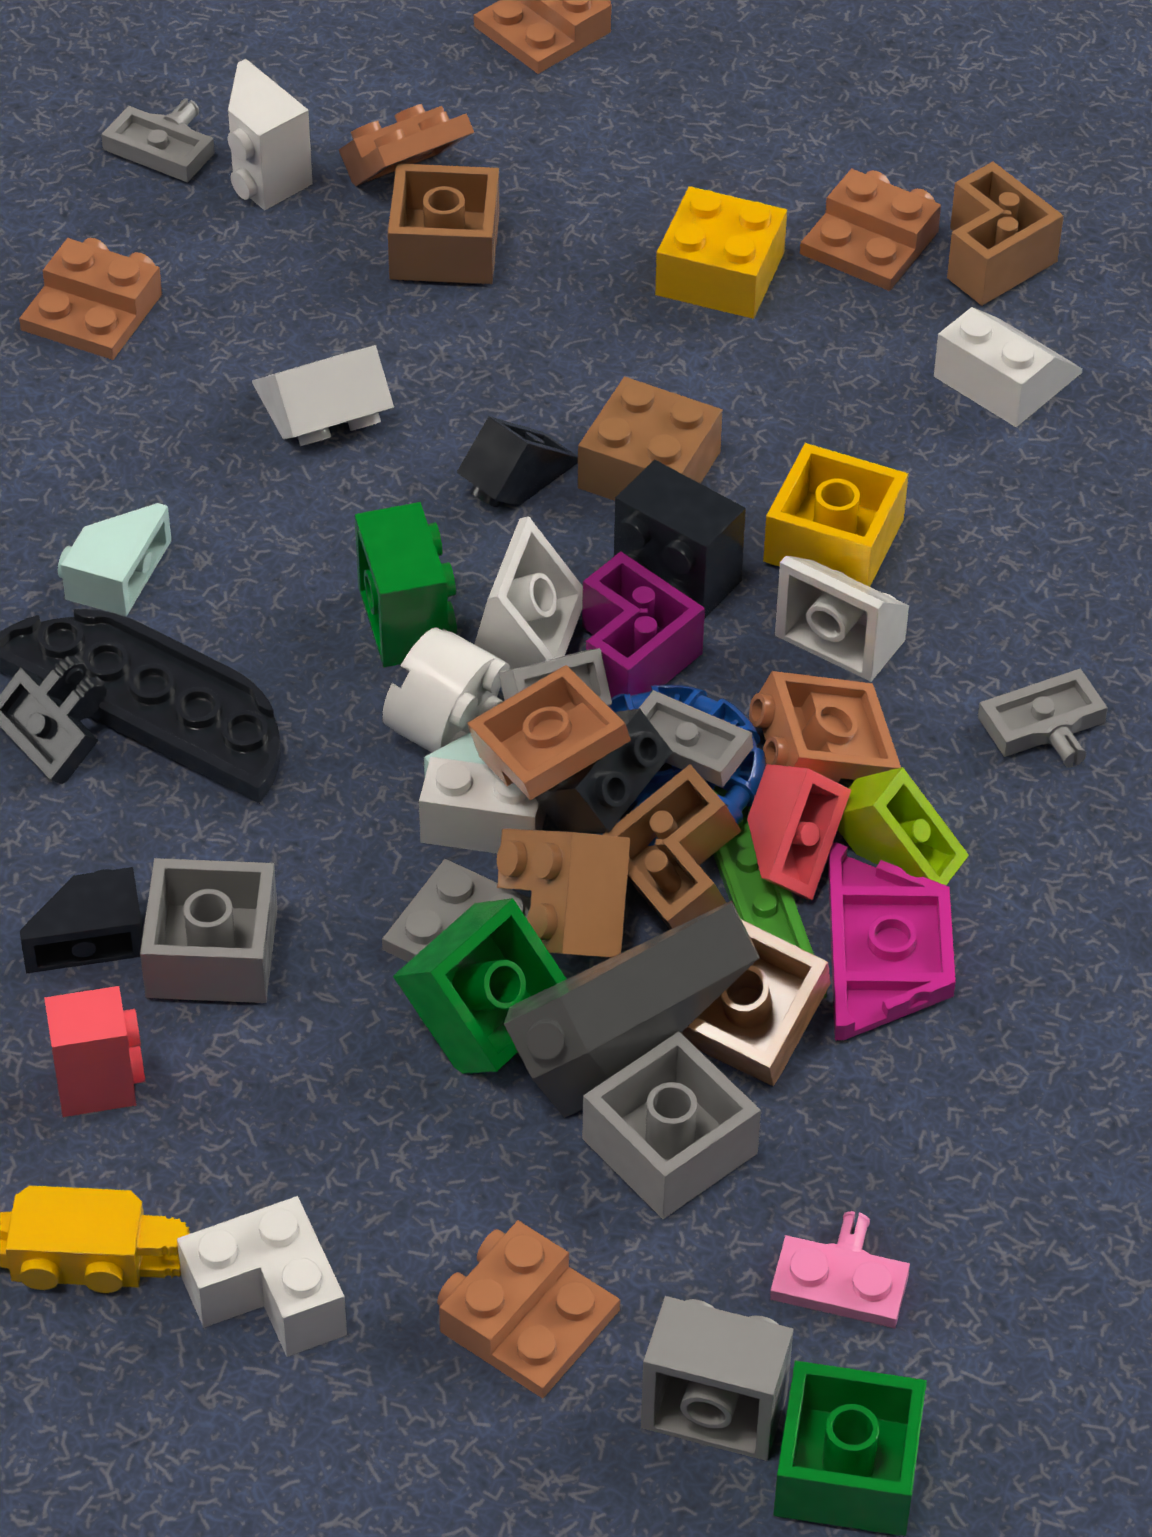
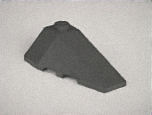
M730 901L510 1006L504 1025L531 1078L565 1118L583 1109V1095L678 1031L682 1033L759 959V954L733 902Z

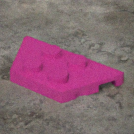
M839 843L832 844L828 855L834 1035L835 1040H846L954 997L956 981L950 887L925 877L911 876L902 868L880 860L877 867H873L848 857V847Z

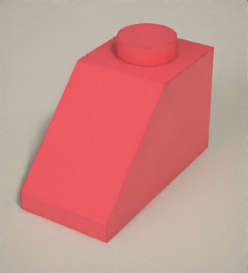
M766 764L747 817L761 878L800 897L813 900L851 789L808 768Z

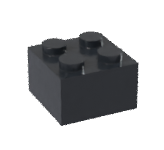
M654 459L615 497L614 556L620 551L703 606L706 618L742 581L746 508Z

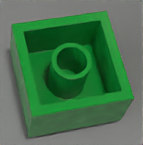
M421 502L355 514L359 592L383 668L400 665L415 643L430 629L437 627L441 630L445 629L455 634L457 633L453 605L451 601H448V597L456 595L453 570L449 562L442 564L440 562L439 556H442L443 549L439 528L436 522L427 523Z
M513 898L474 903L393 975V978L451 1064L462 1074L497 1072L518 1053L504 1025L509 1007L567 980Z
M795 1360L777 1472L773 1516L906 1536L927 1380Z

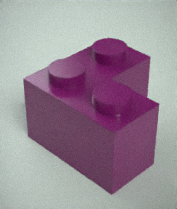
M620 551L583 581L582 627L593 634L586 641V650L600 648L611 698L619 694H630L632 696L649 692L653 685H665L703 654L705 608Z

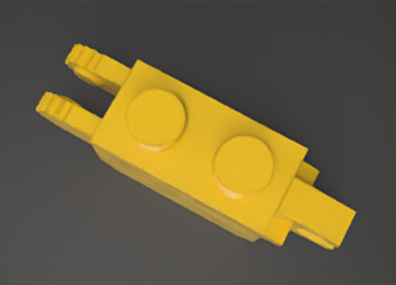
M28 1186L15 1195L12 1211L0 1212V1267L9 1269L11 1281L22 1282L27 1287L37 1290H48L54 1288L57 1284L86 1285L89 1289L100 1293L116 1292L121 1287L139 1288L140 1277L165 1278L168 1275L171 1278L174 1276L180 1277L181 1269L177 1238L190 1234L189 1227H186V1222H181L180 1218L174 1219L172 1217L167 1219L166 1216L144 1215L142 1201L131 1190Z

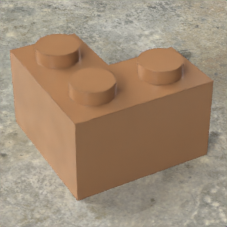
M995 162L985 165L955 182L947 279L983 306L1058 262L1064 215Z
M689 764L621 819L610 832L603 835L630 838L627 879L670 930L726 903L714 882L699 865L734 838L741 830L726 804L692 765ZM657 836L658 839H656L655 845L648 846L649 843Z
M502 829L501 846L497 853V867L499 870L497 888L532 891L531 906L527 920L549 953L613 958L621 954L630 838L577 832Z

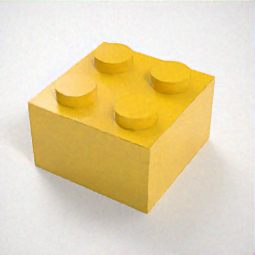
M689 186L657 250L655 295L754 319L785 252L787 209Z
M805 443L766 515L763 562L780 567V562L785 556L810 559L828 568L840 571L848 577L870 587L904 520L909 473Z

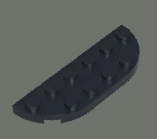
M74 609V617L56 618L40 622L39 615H36L0 631L1 672L14 677L18 670L23 668L35 673L44 681L52 669L57 667L56 664L61 662V659H65L66 656L77 655L88 669L86 671L87 675L83 679L97 676L108 689L104 702H101L98 710L89 717L259 804L268 794L275 781L280 764L281 746L279 730L274 718V710L269 700L243 674L136 620L101 610ZM67 697L62 698L60 700L64 702Z

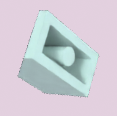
M156 503L85 526L73 546H67L59 559L58 576L63 578L65 599L127 616L171 542L168 506Z

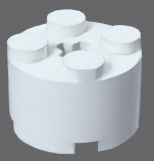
M437 627L432 628L415 643L402 662L401 667L410 672L401 688L393 683L391 684L383 707V723L410 741L430 752H434L470 733L467 724L469 721L503 702L497 698L501 687L499 673L509 670L510 665L453 632L445 629L441 630Z

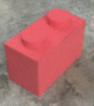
M119 986L44 997L62 1116L67 1117L136 1106L134 1084L146 1082L140 1048L141 1042L136 1010H123Z

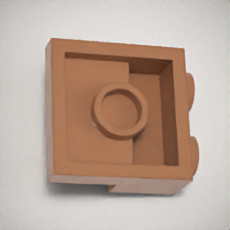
M499 0L474 14V27L539 74L611 32L612 5L610 0Z
M419 104L394 115L397 121L395 124L381 128L379 121H374L351 131L353 140L340 148L339 152L352 183L358 186L396 171V164H415L441 154L473 134L474 130L467 113L449 119L447 112H444L442 106L425 112L423 105Z
M851 168L827 196L826 213L801 241L800 254L890 291L938 233L941 204L936 203L932 195L923 189L917 188L909 192L891 185L888 178L878 171L872 170L864 174Z
M67 238L43 269L44 287L19 318L20 328L22 331L114 360L162 295L160 267L155 266L154 262L142 253L135 252L127 257L111 252L103 242L95 238H87L83 243Z
M567 665L467 723L479 757L506 786L514 783L529 800L534 799L631 741L626 723Z
M772 671L760 692L755 694L751 700L749 719L754 727L762 728L766 740L763 747L766 764L808 768L837 783L841 778L856 780V778L901 768L873 683Z
M517 1220L506 1234L499 1229H495L485 1238L477 1254V1261L479 1263L467 1277L460 1272H456L443 1285L437 1300L440 1306V1332L543 1399L620 1311V1299L570 1268L568 1251Z

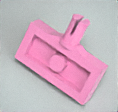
M846 1212L843 1215V1223L837 1244H822L785 1235L771 1287L770 1300L896 1328L909 1276L910 1263L871 1255L862 1250L870 1219L866 1215L859 1213L855 1232L852 1234L855 1212Z

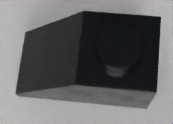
M488 416L457 473L473 484L470 492L481 501L497 508L501 502L520 506L578 463V456L542 431Z
M133 867L115 870L103 869L94 873L73 875L20 930L26 974L141 957L143 929Z

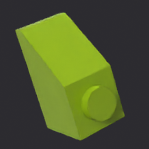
M903 767L856 778L849 787L851 793L837 830L856 855L877 865L880 860L902 868L907 874L914 877H925L943 885L949 883L969 854Z

